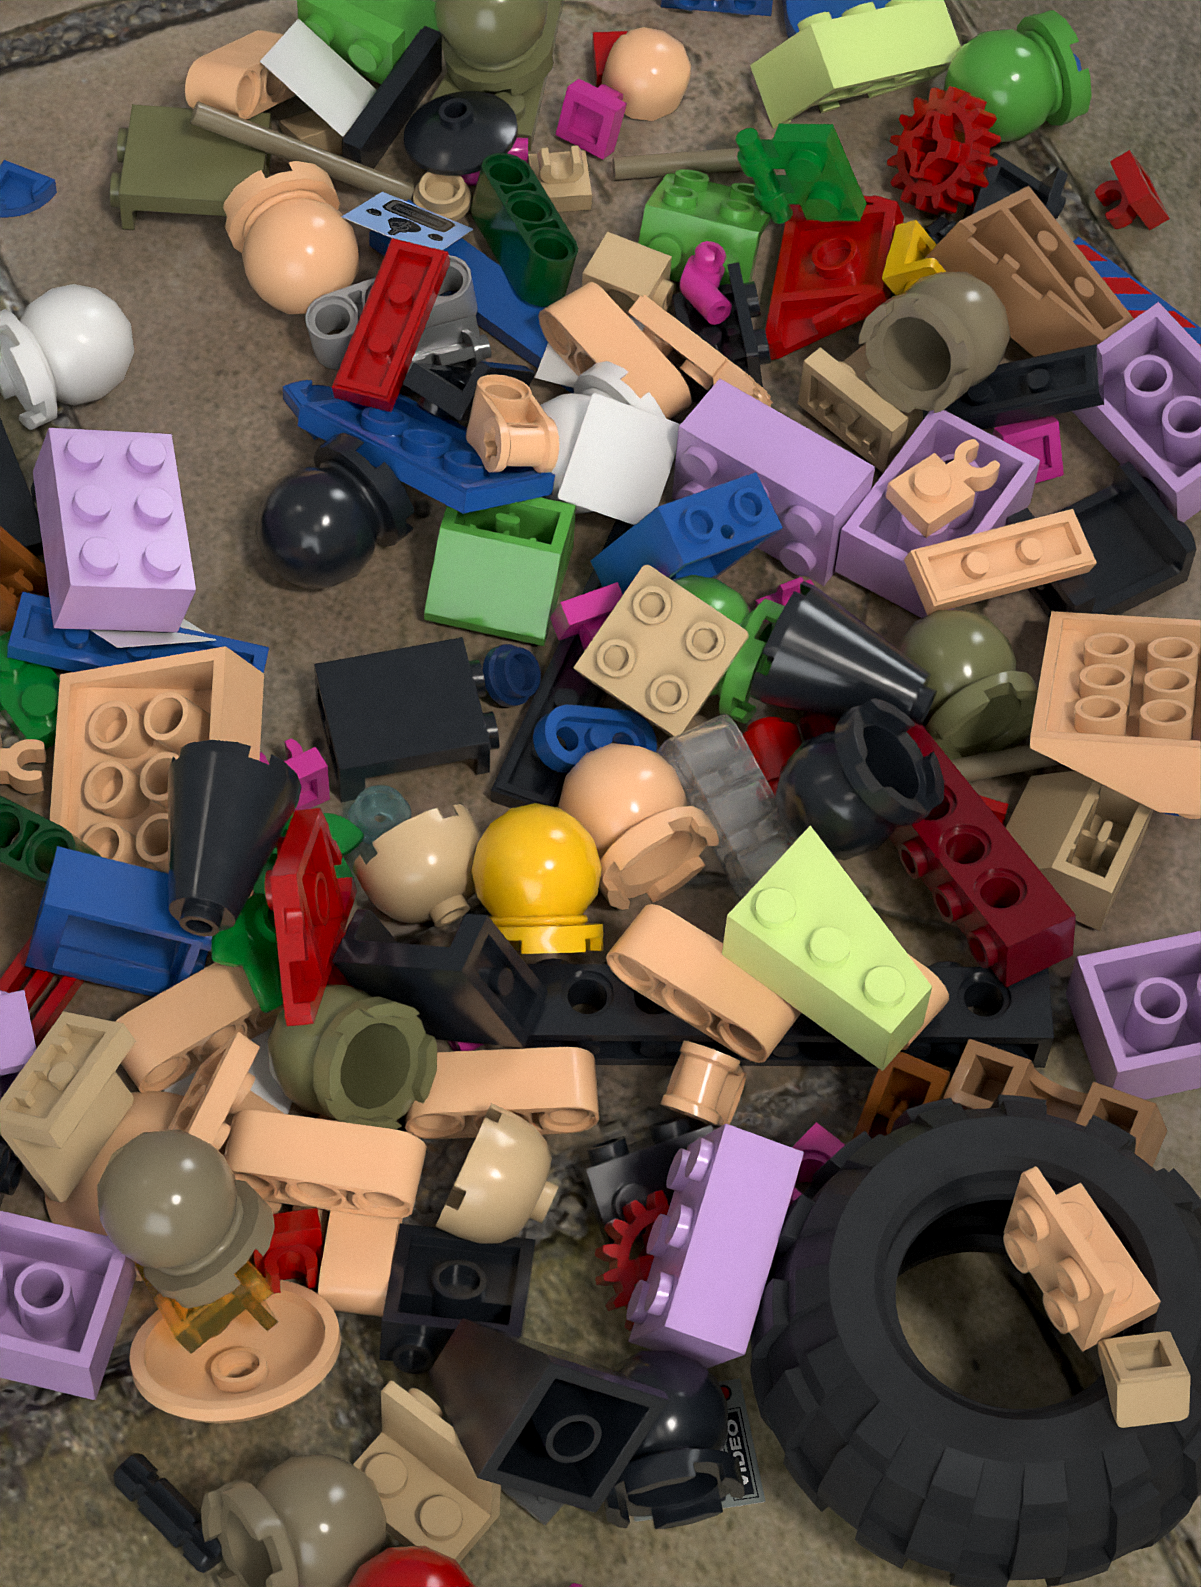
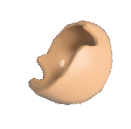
M646 27L629 30L626 35H621L613 44L603 72L602 84L623 94L622 101L627 103L625 115L631 119L654 121L673 113L678 108L689 84L691 63L684 45L665 31Z

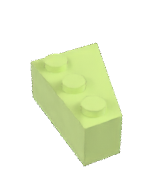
M891 0L885 5V8L876 9L873 2H868L842 13V17L832 19L830 12H822L800 21L797 24L799 28L798 33L752 63L750 67L772 128L774 129L778 127L779 123L789 124L791 119L811 106L818 105L822 114L837 109L840 106L838 100L867 93L870 99L934 79L949 69L957 49L961 46L944 0Z
M809 826L727 915L722 955L883 1071L923 1026L932 986L820 837Z

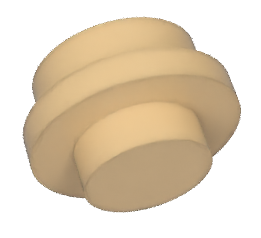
M427 172L414 189L413 203L433 213L457 221L464 217L470 208L471 192L460 175L445 176Z

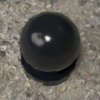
M346 433L332 436L316 449L313 458L315 467L301 468L278 479L260 502L255 533L264 560L286 581L305 589L329 588L356 577L372 558L376 543L384 547L394 546L412 532L414 528L406 523V519L414 513V508L405 488L385 462L375 469L365 457L357 452L364 442Z
M876 698L870 699L863 705L853 707L845 712L835 725L834 731L825 732L803 741L781 766L775 802L785 830L792 838L797 840L811 826L835 859L845 861L877 850L893 834L898 825L905 827L919 823L929 815L933 808L944 800V778L938 758L934 751L925 757L922 755L916 742L906 732L915 726V723L893 704Z
M640 1351L612 1366L611 1369L665 1391L669 1402L604 1500L607 1521L617 1527L627 1528L630 1524L629 1516H653L655 1529H667L693 1524L721 1514L723 1512L721 1498L728 1494L731 1497L742 1499L745 1493L739 1459L729 1452L722 1451L728 1440V1407L717 1378L698 1361L674 1351Z

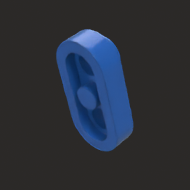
M562 705L542 717L536 724L533 733L534 747L539 758L549 768L560 773H569L586 753L611 744L612 741H615L617 744L640 746L654 752L657 751V740L651 725L641 715L629 710ZM557 736L565 741L567 750L559 743Z

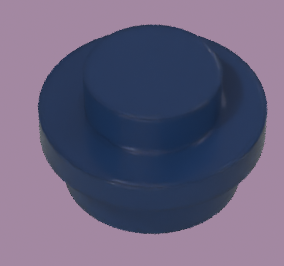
M504 644L492 648L484 659L483 675L485 687L492 699L501 706L514 707L521 705L537 691L541 679L540 668L536 658L529 650L512 644Z

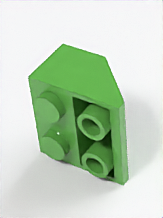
M539 497L464 514L447 506L439 530L424 610V620L544 646L551 625L550 617L555 611L574 547L576 505Z

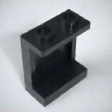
M1127 461L1117 466L1113 483L1109 487L1058 511L1074 510L1097 562L1096 565L1088 573L1028 588V591L1049 618L1051 611L1120 615L1186 582L1197 550L1195 540L1188 526L1184 522L1176 520L1162 503L1153 482L1147 477H1142L1134 466ZM1025 508L1007 517L1005 526L1035 519V517L1028 508Z
M463 637L314 664L316 700L341 803L366 798L365 778L473 759L477 775L490 773V750L499 749V733L493 711L482 712L479 697L486 695L482 666L479 659L469 661Z
M357 909L332 960L334 965L354 988L363 990L372 997L379 996L415 1008L420 1013L416 1016L421 1020L425 1033L433 1036L436 1040L524 1047L548 994L547 989L488 915L465 914L451 946L442 947L398 943L372 910Z

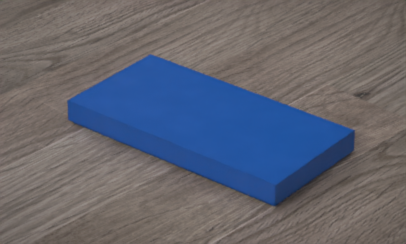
M400 393L392 412L336 398L306 403L300 406L298 427L325 441L340 433H346L360 439L364 443L357 452L365 457L372 466L377 468L385 462L392 469L398 480L462 514L552 495L555 474L551 472L538 473L533 467L506 466L499 473H489L485 469L482 459L476 450L467 442L466 427L451 419L446 420L428 412L417 402Z

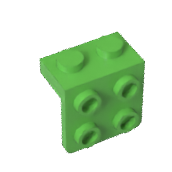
M297 0L298 18L354 70L379 84H382L420 29L427 26L439 31L434 12L435 2L432 0Z
M680 169L675 174H666L646 203L638 244L672 256L670 280L680 282L688 259L695 255L696 246L705 241L715 242L722 246L726 252V261L723 264L725 272L720 285L730 283L727 264L736 262L740 264L743 283L751 282L760 238L771 217L770 213L760 209L753 194L755 185L733 183L730 187L709 182V177L702 172Z

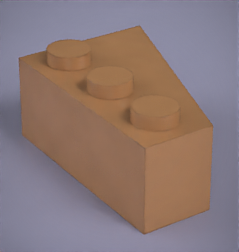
M1029 186L959 221L924 258H935L946 272H968L991 286L1006 308L1010 337L1034 357L1094 344L1098 345L1134 320Z

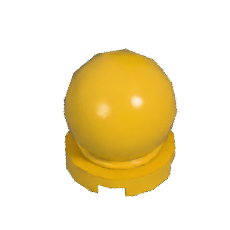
M533 803L511 808L490 823L478 841L471 873L476 897L491 914L489 918L515 950H521V954L586 952V950L603 951V924L587 923L588 918L586 915H583L598 894L602 866L594 839L581 822L561 808Z

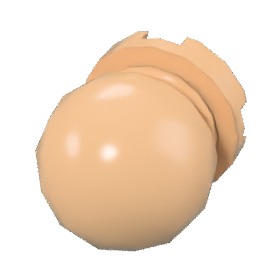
M292 161L289 162L292 171L277 173L268 178L264 177L262 170L250 175L233 189L225 200L223 209L227 216L225 229L233 247L242 253L245 273L251 287L265 302L286 314H306L308 307L315 299L352 285L359 272V253L353 227L346 219L341 217L343 215L338 211L340 202L328 173L316 164Z
M611 743L586 753L565 777L559 808L580 821L594 839L602 866L599 889L610 906L621 910L629 909L630 900L628 898H634L647 893L652 902L663 899L696 876L705 866L699 856L707 845L717 846L719 843L717 830L704 811L694 806H686L685 792L675 768L659 753L640 746Z

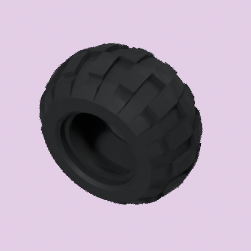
M999 1094L990 1108L964 1110L960 1103L953 1104L952 1098L929 1102L905 1110L893 1122L892 1131L888 1135L878 1134L872 1139L864 1131L841 1148L813 1174L811 1186L787 1209L750 1335L752 1355L750 1373L761 1418L774 1432L784 1450L783 1464L798 1486L821 1512L830 1507L836 1514L857 1529L856 1542L879 1558L901 1569L909 1558L929 1567L950 1572L949 1576L951 1579L949 1585L959 1587H1007L1009 1580L1045 1579L1047 1587L1083 1580L1106 1572L1112 1561L1132 1551L1151 1547L1172 1531L1189 1513L1193 1503L1201 1495V1199L1190 1184L1174 1168L1170 1172L1165 1168L1156 1171L1147 1162L1134 1154L1136 1137L1116 1125L1095 1115L1092 1116L1086 1126L1048 1115L1047 1100L1025 1096ZM1034 1166L1040 1170L1056 1195L1081 1183L1161 1301L1155 1314L1111 1336V1338L1170 1331L1191 1376L1189 1415L1181 1421L1127 1428L1118 1427L1112 1414L1104 1374L1075 1396L1059 1403L1039 1408L1008 1409L990 1406L969 1399L953 1391L932 1375L909 1346L903 1333L896 1307L897 1278L921 1263L950 1254L991 1252L1008 1255L1003 1241L1004 1229L1021 1174Z

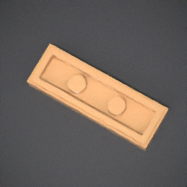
M1073 509L914 549L904 559L927 615L937 610H948L1088 573L1097 563Z

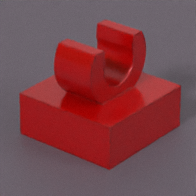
M1130 150L1110 161L1118 180H1109L1102 183L1094 193L1104 207L1116 200H1121L1116 208L1105 213L1107 220L1114 229L1128 226L1133 222L1137 214L1149 230L1170 219L1150 176Z
M318 1208L273 1214L275 1229L268 1251L264 1257L257 1249L252 1253L255 1277L266 1278L267 1288L272 1294L281 1293L280 1280L306 1277L308 1289L316 1288L319 1282L323 1258L322 1230Z

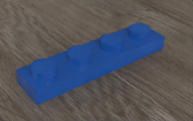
M22 592L8 643L7 657L77 672L226 646L264 673L269 647L180 627L177 633L213 638L216 641L116 648L90 629L54 628L50 598Z

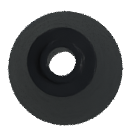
M805 581L800 584V593L794 591L789 598L762 653L767 655V663L771 664L767 676L755 672L750 690L751 697L762 703L838 719L851 708L861 706L870 699L876 698L893 704L920 726L923 724L937 693L936 690L927 687L931 676L928 671L819 588Z
M205 740L188 743L181 747L178 759H175L173 756L168 769L169 912L179 921L180 926L185 931L198 936H214L219 931L227 930L234 926L296 809L302 787L298 774L287 763L272 754L269 765L250 758L251 746L239 742Z

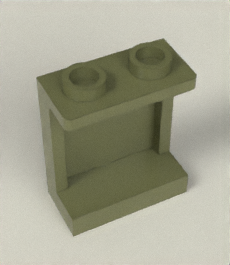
M132 104L129 128L120 127L118 131L117 160L123 163L122 173H112L111 207L120 208L122 229L135 230L137 210L226 216L223 209L224 202L238 184L262 170L265 178L270 177L272 155L190 124L192 108ZM259 113L250 119H246L272 129L271 113Z

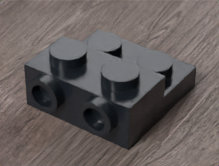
M400 1223L381 1322L379 1360L393 1361L398 1369L409 1374H422L429 1371L462 1318L523 1337L536 1239L514 1237L502 1243L480 1244L459 1238L435 1227Z

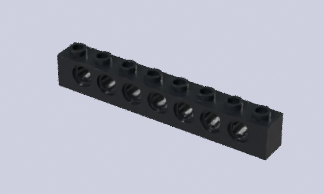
M551 958L541 960L536 964H527L547 989L548 994L525 1046L520 1047V1049L578 1047L588 1050L594 1055L595 1065L675 1066L681 1055L682 1043L685 1040L729 1055L739 1060L740 1066L876 1067L803 1013L799 1015L766 1061L757 1063L741 1057L668 1010L656 1015L641 1011L639 1009L640 1006L658 1004L622 982L612 972L607 961L602 964H571L566 960ZM942 961L925 966L938 976L949 993V1001L908 1048L901 1050V1052L937 1067H957L968 1040L972 1039L1030 1059L1035 1068H1045L1054 1039L1048 968L1005 987L990 967H964L960 963L952 961ZM579 1004H592L598 1007L600 1011L593 1014H582L575 1011L573 1007ZM968 1007H984L991 1011L993 1015L988 1017L978 1016L972 1013Z

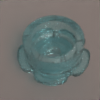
M375 785L366 788L358 795L356 801L349 809L348 820L363 832L364 838L362 842L373 846L372 842L382 834L410 819L412 812L408 802L396 789L385 785ZM375 816H385L386 820L384 822H377L374 818Z

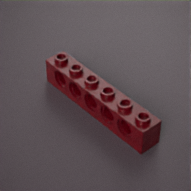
M804 711V717L800 718L802 735L807 740L825 732L834 731L839 719ZM915 723V726L906 732L916 742L924 757L933 751L937 756L944 778V800L933 808L925 819L905 827L898 825L889 837L898 849L900 860L906 872L913 879L920 878L932 893L935 906L941 917L947 923H956L967 937L970 951L977 963L982 968L990 967L1005 987L1073 956L1076 914L922 725L920 726Z

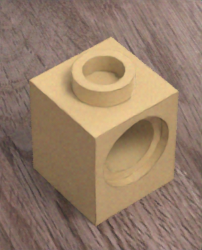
M607 232L583 272L582 286L589 282L598 284L629 316H632L628 313L629 309L640 295L642 297L646 295L665 311H668L673 301L672 294H675L676 284L670 281L672 256Z

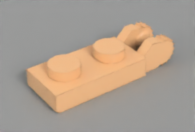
M640 295L629 309L628 313L644 326L642 332L664 356L667 357L674 350L686 360L680 369L707 391L719 379H722L771 407L773 403L770 400L771 396L750 375L646 295L643 297Z

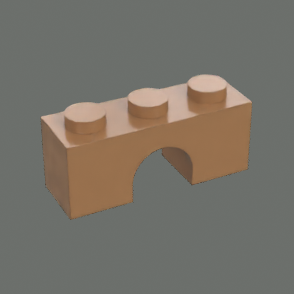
M972 1039L968 1040L943 1099L952 1098L953 1104L960 1103L964 1110L990 1108L999 1094L1047 1100L1048 1115L1067 1119L1086 1126L1092 1116L1095 1115L1136 1137L1134 1154L1147 1162L1151 1167H1153L1168 1131L1158 1106L1154 1102L1096 1082L1092 1083L1088 1093L1066 1088L1040 1074L1030 1059Z

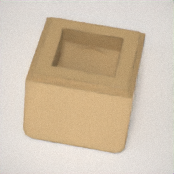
M312 110L279 121L283 134L331 153L342 154V139L345 135L342 137L315 111Z
M1170 1331L1098 1340V1353L1112 1414L1118 1427L1127 1428L1174 1422L1188 1417L1191 1376Z

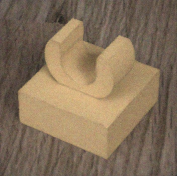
M576 145L571 146L568 152L549 153L548 147L541 148L538 154H528V165L534 171L558 212L591 210L592 191L585 150L581 151L580 147Z

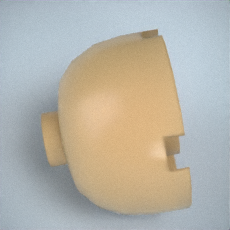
M453 805L456 816L445 819L438 808L412 817L372 842L378 854L367 865L361 855L356 858L353 872L376 908L399 922L418 924L432 920L436 927L448 925L469 911L470 907L467 900L476 893L471 868L481 833L468 809L463 805Z
M491 1103L435 1225L436 1228L454 1236L480 1244L502 1243L516 1237L527 1224L529 1218L542 1224L559 1187L547 1181L552 1158L547 1141L532 1124L523 1118Z

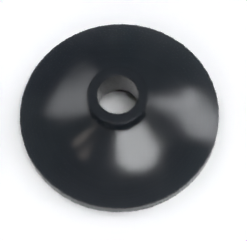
M459 91L445 94L424 104L409 119L404 130L405 149L412 162L427 172L445 176L475 173L481 170L483 160L488 155L508 153L511 150L518 135L517 118L510 105L493 94L480 91Z

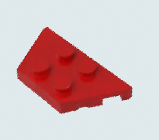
M877 195L864 196L867 204L860 221L831 222L806 220L801 206L790 204L793 215L785 222L765 328L771 360L784 357L866 318L876 308L891 298L892 291L882 280L896 225L902 224L904 220L897 201Z
M321 808L294 811L285 837H280L278 841L277 859L273 870H267L265 875L267 904L270 910H274L284 1014L287 1026L314 1024L334 964L332 960L342 940L357 894L353 877L337 878L334 865L342 864V853L336 840H333L330 834L329 825Z

